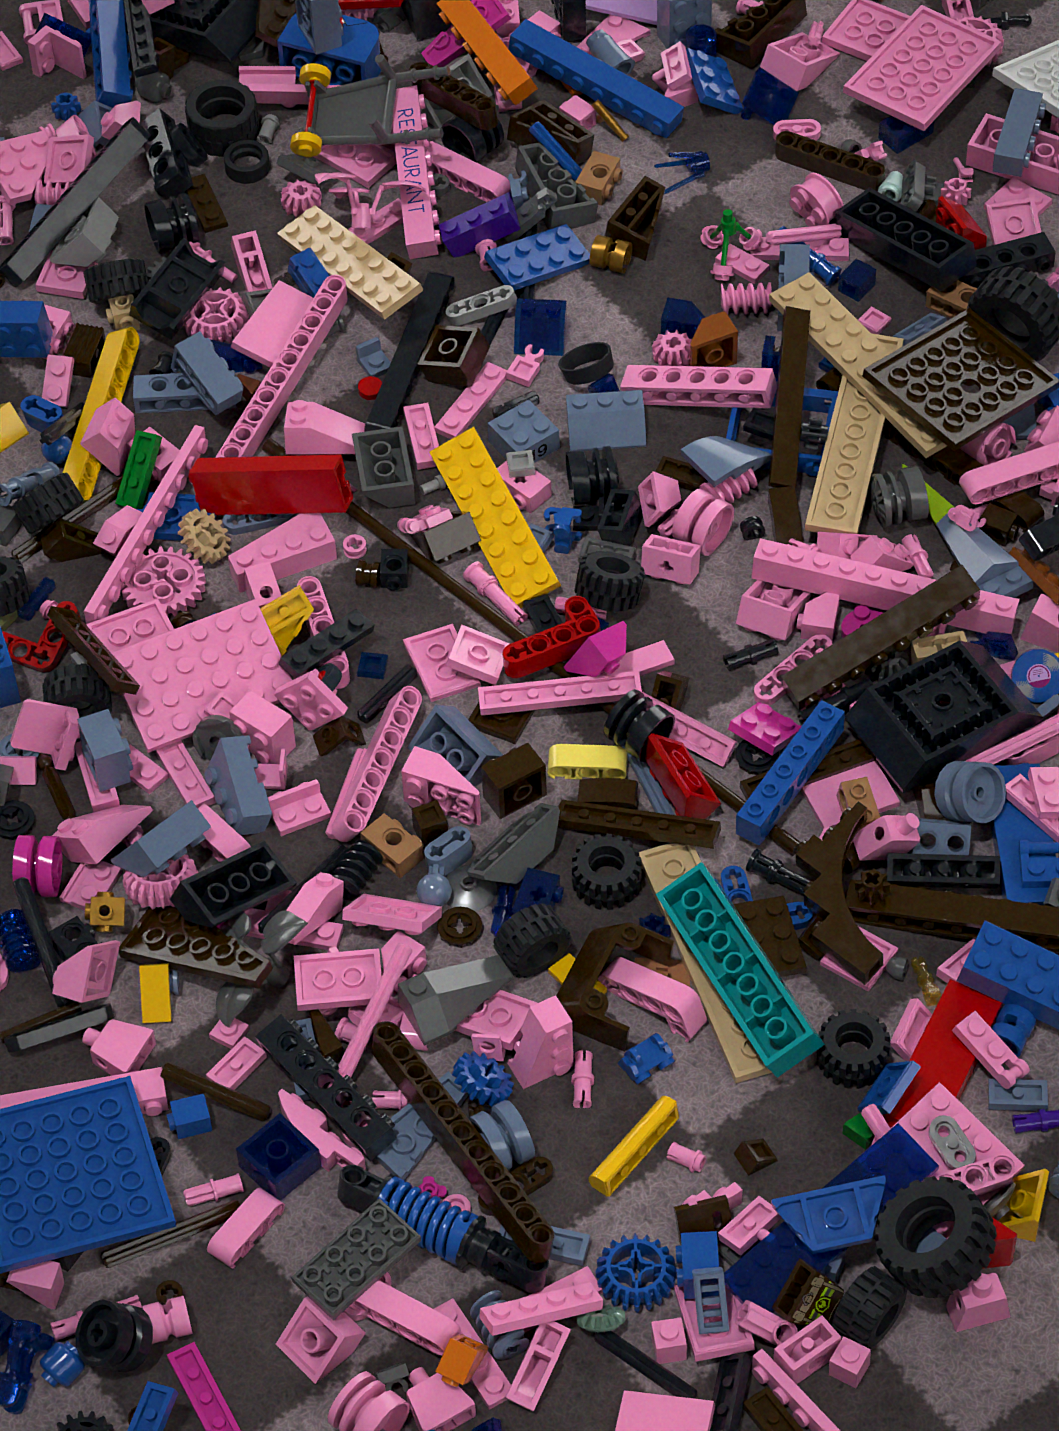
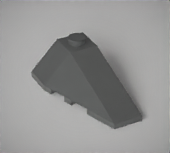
M499 955L424 972L398 983V1003L425 1046L450 1035L457 1029V1025L463 1019L469 1018L474 1014L475 1009L485 1000L491 999L512 980L513 976Z

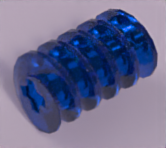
M10 909L0 914V949L5 959L6 968L13 972L29 971L35 969L41 963L24 914L20 909Z

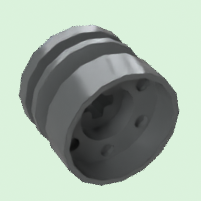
M916 465L900 468L897 471V481L890 471H886L883 476L880 473L871 476V500L881 527H890L892 521L895 525H900L902 513L908 522L927 519L929 513L927 490L922 473Z

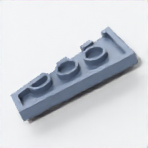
M448 1071L438 1080L460 1107L468 1097V1092L462 1093L460 1091L462 1086L454 1083L456 1078ZM410 1103L390 1118L395 1124V1127L392 1129L397 1139L375 1158L387 1171L398 1175L402 1180L407 1178L436 1139Z

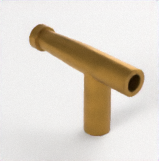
M599 99L591 105L598 113L596 115V122L602 123L605 121L620 137L622 142L629 137Z

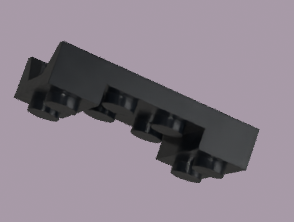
M183 238L131 303L129 316L172 340L184 325L187 315L204 293L212 288L222 276L225 262L223 260L209 262L194 253L188 240Z

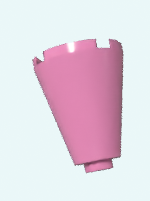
M1000 423L959 449L984 466L1009 458L1012 454L1009 451L1011 443L1015 444L1016 441L1015 430L1007 423Z

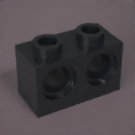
M78 916L48 932L54 950L63 962L87 946L100 944L95 940L96 936L92 927L88 923L83 924Z

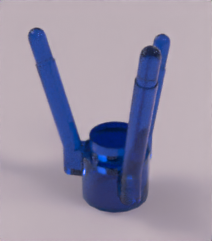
M702 151L669 153V157L687 159L654 165L655 168L687 165L688 171L694 172L688 178L665 189L664 194L676 190L697 178L705 177V172L710 170L708 154Z

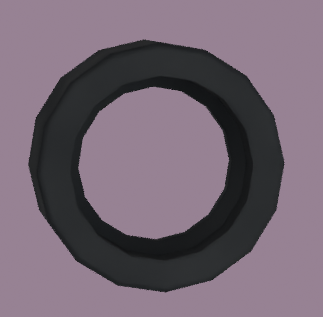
M240 140L232 143L224 153L225 173L229 179L242 184H250L262 180L270 170L267 148L254 140ZM244 156H253L261 160L256 165L250 167H240L233 164L238 158Z

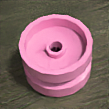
M696 489L685 499L674 520L672 536L675 540L701 545L700 553L704 556H709L726 538L732 526L734 507L722 499L715 500L712 494L703 489Z

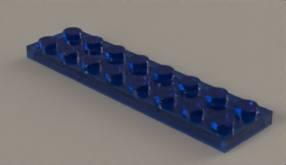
M897 1123L823 1188L885 1175L886 1183L878 1213L879 1216L880 1213H884L886 1202L889 1199L893 1200L897 1196L895 1192L901 1188H908L910 1186L909 1183L915 1180L923 1182L924 1178L932 1176L939 1169V1165ZM782 1222L724 1272L725 1286L741 1304L745 1300H749L774 1313L775 1311L772 1309V1306L799 1258L821 1272L849 1247L812 1254L785 1222Z

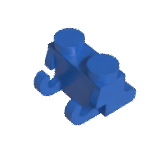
M566 507L547 508L544 511L545 521H550V515H554V524H549L545 527V529L553 531L555 535L554 551L556 553L568 554L572 542L582 539L580 531L571 532L572 520L575 519L576 523H580L582 511Z
M655 1033L638 1045L628 1049L624 1053V1057L618 1062V1065L638 1085L652 1076L649 1071L657 1066L660 1070H663L673 1064L675 1060L672 1057L674 1054L668 1043L664 1042L658 1033Z

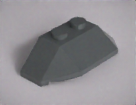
M540 803L534 808V811L523 815L511 824L473 859L470 868L466 871L468 876L512 884L523 881L527 874L536 865L541 864L554 849L560 814L558 806Z

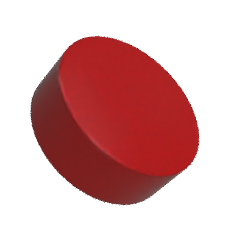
M374 376L361 379L358 383L359 395L366 400H375L382 381Z

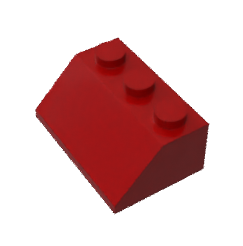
M653 733L648 736L645 760L651 768L649 770L651 775L663 787L662 792L664 796L676 808V815L706 819L721 805V802L682 742Z

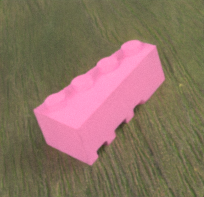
M300 513L228 556L230 575L239 593L246 591L244 568L270 561L275 578L278 580L337 559L335 540L321 513Z

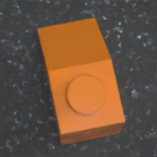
M463 1334L451 1337L435 1372L443 1375L441 1380L452 1386L458 1387L459 1383L462 1385L467 1384L486 1355L489 1346Z

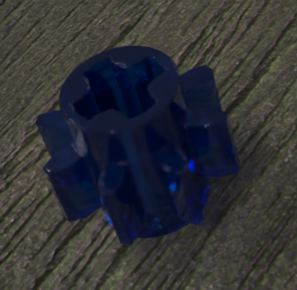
M651 913L645 918H639L640 926L665 937L671 935V926L665 925V916L659 917Z

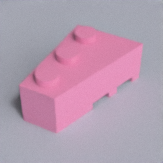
M556 995L531 1006L520 1030L523 1034L522 1039L514 1045V1050L516 1051L514 1059H509L507 1063L523 1089L555 1074L557 1076L564 1075L574 1066L572 1020Z

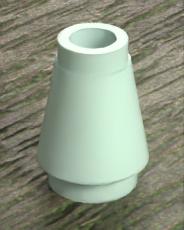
M892 171L880 185L878 192L896 202L899 201L902 196V174L898 171Z

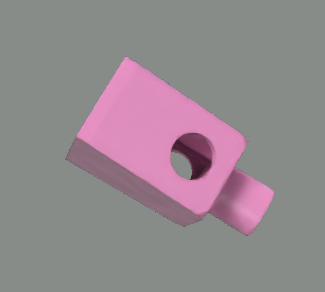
M270 561L244 568L245 590L249 601L256 599L259 608L281 596Z
M1041 593L1020 640L1059 653V605Z
M908 813L905 816L885 815L860 829L853 840L859 860H885L887 853H908L920 842L917 830L920 825L918 817L913 813Z
M114 1019L108 1021L102 1032L89 1027L82 1038L84 1044L91 1046L90 1054L93 1064L112 1076L139 1071L156 1045L154 1030Z
M981 1273L982 1275L976 1281L971 1280L967 1284V1288L962 1291L959 1289L954 1290L953 1295H950L946 1309L956 1332L1010 1318L1007 1298L997 1273Z
M423 1367L414 1369L408 1375V1379L414 1387L406 1392L407 1402L419 1431H451L476 1416L474 1401L459 1386L455 1387L441 1380L443 1375L439 1373L429 1377Z

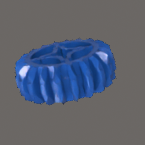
M634 1233L632 1239L628 1240L623 1234L621 1243L612 1239L610 1248L604 1247L602 1257L597 1259V1269L595 1270L596 1278L598 1279L597 1285L599 1288L602 1287L605 1299L611 1298L613 1306L622 1302V1309L626 1311L629 1305H634V1310L638 1313L640 1305L644 1304L645 1308L650 1311L652 1308L651 1301L660 1306L662 1297L669 1298L671 1289L675 1287L674 1278L677 1276V1268L674 1266L675 1259L672 1255H669L667 1246L661 1247L659 1239L651 1243L648 1234L643 1239H638V1235ZM626 1257H630V1258H629L628 1260H626V1261L619 1262V1261H621L622 1259H624V1258H626ZM642 1257H646L652 1261H646ZM635 1264H637V1271H639L638 1280H635V1273H633ZM653 1282L649 1286L643 1287L644 1284ZM620 1283H626V1284H628L631 1288L626 1287V1286H624V1285H622V1284H620Z

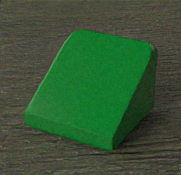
M861 1113L849 1119L843 1125L842 1134L866 1150L872 1144L875 1135Z

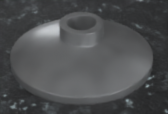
M470 866L456 868L446 876L452 888L451 897L447 904L452 908L461 906L468 907L474 911L487 907L496 896V881L468 876L466 871ZM466 882L473 883L471 886L465 885Z
M1013 1181L1008 1186L1002 1188L985 1205L990 1215L997 1221L1010 1210L1006 1204L1016 1186Z

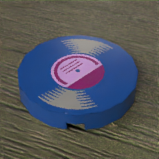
M1045 649L1026 651L1015 661L1011 669V680L1029 701L1046 702L1053 695L1059 693V658L1054 653Z

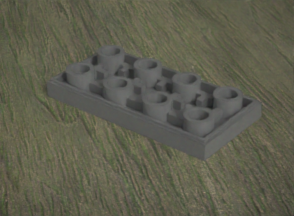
M379 1198L291 1277L292 1282L334 1321L421 1241V1236Z

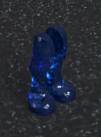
M14 1320L9 1331L7 1364L5 1371L0 1372V1406L4 1407L8 1413L14 1415L21 1414L24 1410L29 1392L33 1386L31 1383L34 1377L33 1373L30 1372L35 1355L38 1352H47L55 1343L54 1337L41 1333L42 1327L27 1320Z

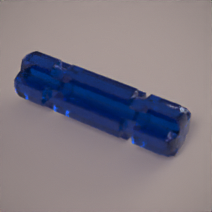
M44 577L38 584L39 586L30 594L27 604H24L18 610L20 618L26 621L32 619L35 615L34 611H38L49 597L47 594H51L56 588L53 579Z

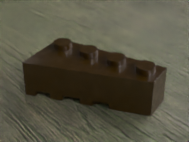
M763 0L762 5L752 6L746 10V15L739 19L734 17L727 22L728 26L723 29L718 27L712 31L714 52L753 68L764 57L768 44L782 40L807 16L806 0Z

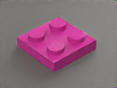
M758 702L732 719L728 730L773 756L790 743L802 726L795 723L791 718L774 711L769 705Z

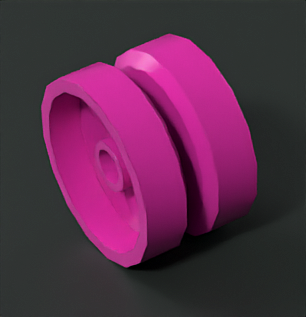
M19 835L15 842L13 854V881L25 877L29 880L33 893H35L37 888L41 897H57L60 889L63 862L62 845L59 836H43L38 844L34 835Z

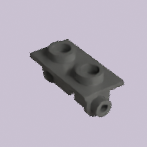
M402 7L380 8L374 14L375 19L372 24H378L379 30L385 33L386 31L390 32L401 23L396 16L403 22L407 18Z

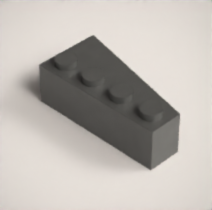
M540 142L518 146L515 169L520 177L522 176L521 171L524 170L526 172L528 184L525 187H527L530 197L532 198L545 187L557 194L558 201L546 209V216L543 218L548 230L565 224L572 229L594 223L598 202L586 195V189L581 184L577 185L571 179L572 175L567 170L559 167L558 160Z

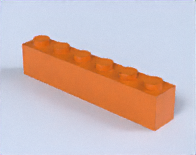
M440 0L437 3L441 9L439 16L446 25L449 23L453 25L450 29L458 40L463 38L465 41L462 43L463 47L469 55L474 53L477 56L474 58V61L481 70L487 69L488 73L485 75L493 86L498 83L500 86L498 92L505 101L510 99L516 106L538 89L531 77L470 0Z

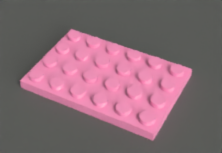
M921 5L844 85L843 93L925 131L1001 49L1002 42Z
M256 599L111 653L140 685L136 695L125 693L122 696L147 753L193 736L196 726L203 718L207 717L204 709L221 690L236 702H239L251 690L275 705L280 703L273 695L276 689L292 681L290 674L279 665L280 657L282 656Z

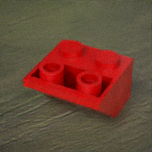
M944 196L938 197L936 223L972 241L975 250L985 248L987 243L986 234L963 205Z

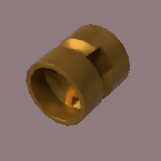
M597 235L591 247L590 266L603 269L609 266L611 271L625 273L626 269L623 268V265H629L632 255V243L622 240L613 242L610 237Z

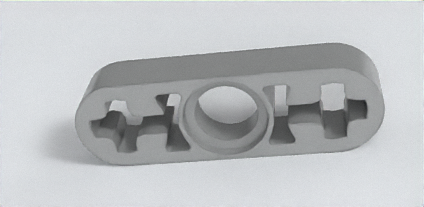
M503 285L452 303L447 307L446 315L452 325L460 326L513 307L517 302V296L512 286ZM487 303V304L484 305L483 307L476 308L477 306H479V305H481V304Z

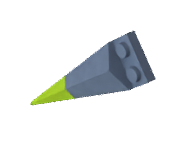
M925 482L929 514L958 566H964L980 590L1015 598L1034 588L1033 580L1022 570L1018 561L977 527L973 531H967L948 517V511L954 506Z

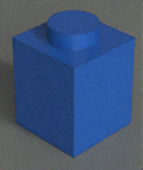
M204 1093L170 1102L172 1113L166 1115L170 1131L176 1130L178 1139L212 1131Z

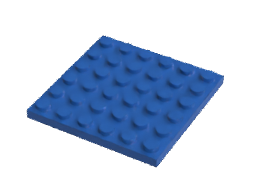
M131 1076L0 1109V1274L176 1227V1220Z

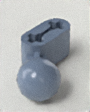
M462 826L449 829L426 846L424 853L428 874L420 879L416 889L417 897L421 903L443 906L449 901L452 888L450 882L444 876H447L450 872L463 865L473 855L470 831Z

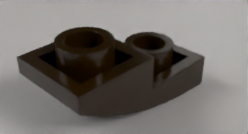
M621 778L580 779L577 802L620 808L636 807L638 782Z

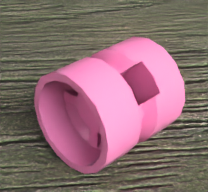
M184 1295L167 1299L165 1305L155 1302L142 1306L143 1310L149 1315L153 1326L152 1344L168 1340L171 1334L176 1338L192 1334Z

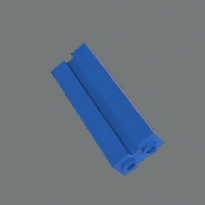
M1022 763L1019 765L994 766L1000 770L1005 784H1007L1019 774L1029 781L1028 771L1030 767H1040V764ZM1005 798L1001 812L994 820L990 821L995 856H1000L1002 898L1015 902H1033L1044 905L1049 887L1022 888L1019 840H1028V842L1054 841ZM1056 853L1029 854V858H1056Z

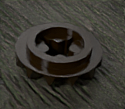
M453 907L442 914L437 923V930L441 940H446L450 946L458 944L462 948L464 944H473L474 940L480 937L482 920L477 912L468 907ZM458 919H461V923L464 926L462 933L457 932L455 928Z

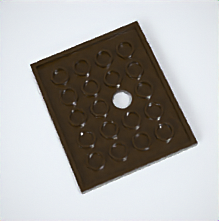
M970 308L866 367L862 377L953 451L1059 388V379ZM961 384L966 386L977 385L980 391L968 393L962 389Z

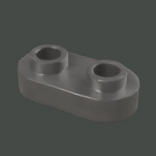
M942 1115L936 1117L930 1124L929 1138L947 1166L953 1170L974 1163L976 1158L975 1149L958 1123L950 1116ZM940 1129H945L948 1131L949 1135L947 1137H941L938 1134V1131ZM962 1154L965 1160L958 1162L954 1156Z

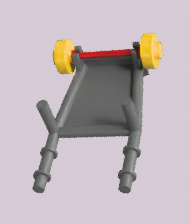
M379 54L375 57V61L385 75L328 89L325 87L330 84L331 71L327 67L316 63L302 66L299 80L306 88L309 104L305 131L303 128H300L299 132L292 135L291 151L299 156L314 157L320 154L322 145H379L402 142L410 144V141L427 139L430 142L435 138H442V128L431 129V127H426V130L411 132L404 130L403 133L391 134L397 83L406 81L417 83L418 80L429 78L439 80L440 77L450 76L449 66L438 67L435 65L431 69L416 70L412 68L411 71L395 73L385 57Z

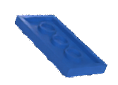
M567 224L487 250L484 256L504 285L512 286L514 290L573 271L590 263V253Z

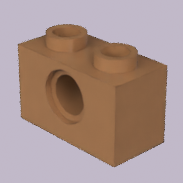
M593 151L575 181L577 185L581 184L586 189V195L589 198H594L598 205L602 206L606 198H611L615 182L619 183L622 179L623 169H620V158Z
M385 813L360 832L361 840L374 846L383 856L382 864L399 878L403 877L424 859L422 841L416 835L409 834L398 820H392Z

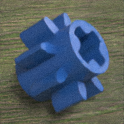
M70 93L59 94L55 97L56 102L51 103L52 113H55L56 120L60 118L66 121L71 116L77 115L78 112H82L81 103L78 102L77 96H73Z

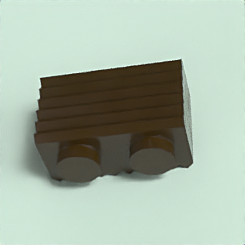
M77 322L72 332L68 331L65 349H61L58 356L74 358L72 375L91 378L106 340L104 328L94 327L93 325L89 326L88 324L84 325L83 323L79 324Z

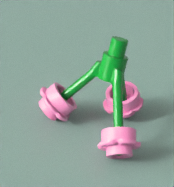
M730 209L723 211V217L719 226L711 225L703 228L702 235L700 236L701 242L710 249H716L723 243L721 263H714L713 270L710 273L715 274L714 279L728 281L730 276H734L733 265L726 264L729 237L738 231L740 233L739 241L745 250L756 249L762 241V232L753 227L743 229L736 222L733 211Z

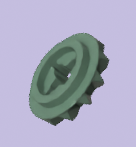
M609 1304L603 1306L601 1310L577 1316V1325L591 1332L611 1331L625 1322V1311L617 1306L611 1307Z

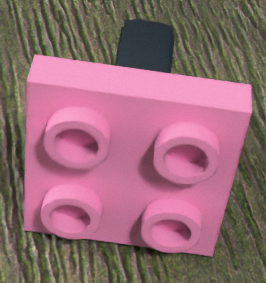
M332 663L325 664L319 669L315 668L313 671L307 672L278 687L273 694L308 730H314L343 716L348 709L336 696L338 691L336 687L342 678V673Z

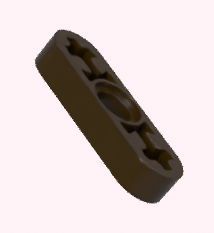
M534 1157L511 1171L510 1174L516 1181L524 1185L523 1191L528 1196L551 1181L553 1178V1165L545 1157ZM535 1167L539 1169L545 1168V1174H535ZM478 1195L480 1211L485 1215L495 1216L480 1195Z

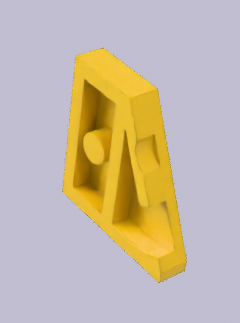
M300 585L260 608L281 656L286 653V648L294 636L298 635L302 629V624L305 620H308L314 610Z

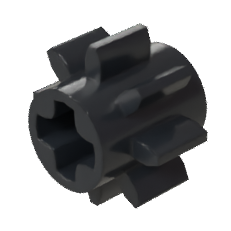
M809 417L808 423H801L800 441L805 442V448L818 450V444L825 445L828 426L822 425L823 420Z

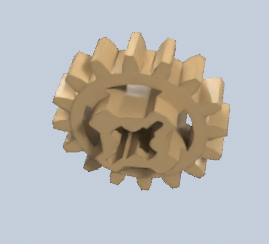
M194 509L182 517V521L178 524L182 529L178 531V534L183 536L184 539L180 542L188 546L187 553L191 551L194 553L195 560L201 557L204 564L208 561L214 564L217 560L219 561L227 555L226 552L230 550V546L227 543L231 539L225 536L228 530L220 526L222 520L216 521L214 513L207 515L206 509L200 512L198 509Z

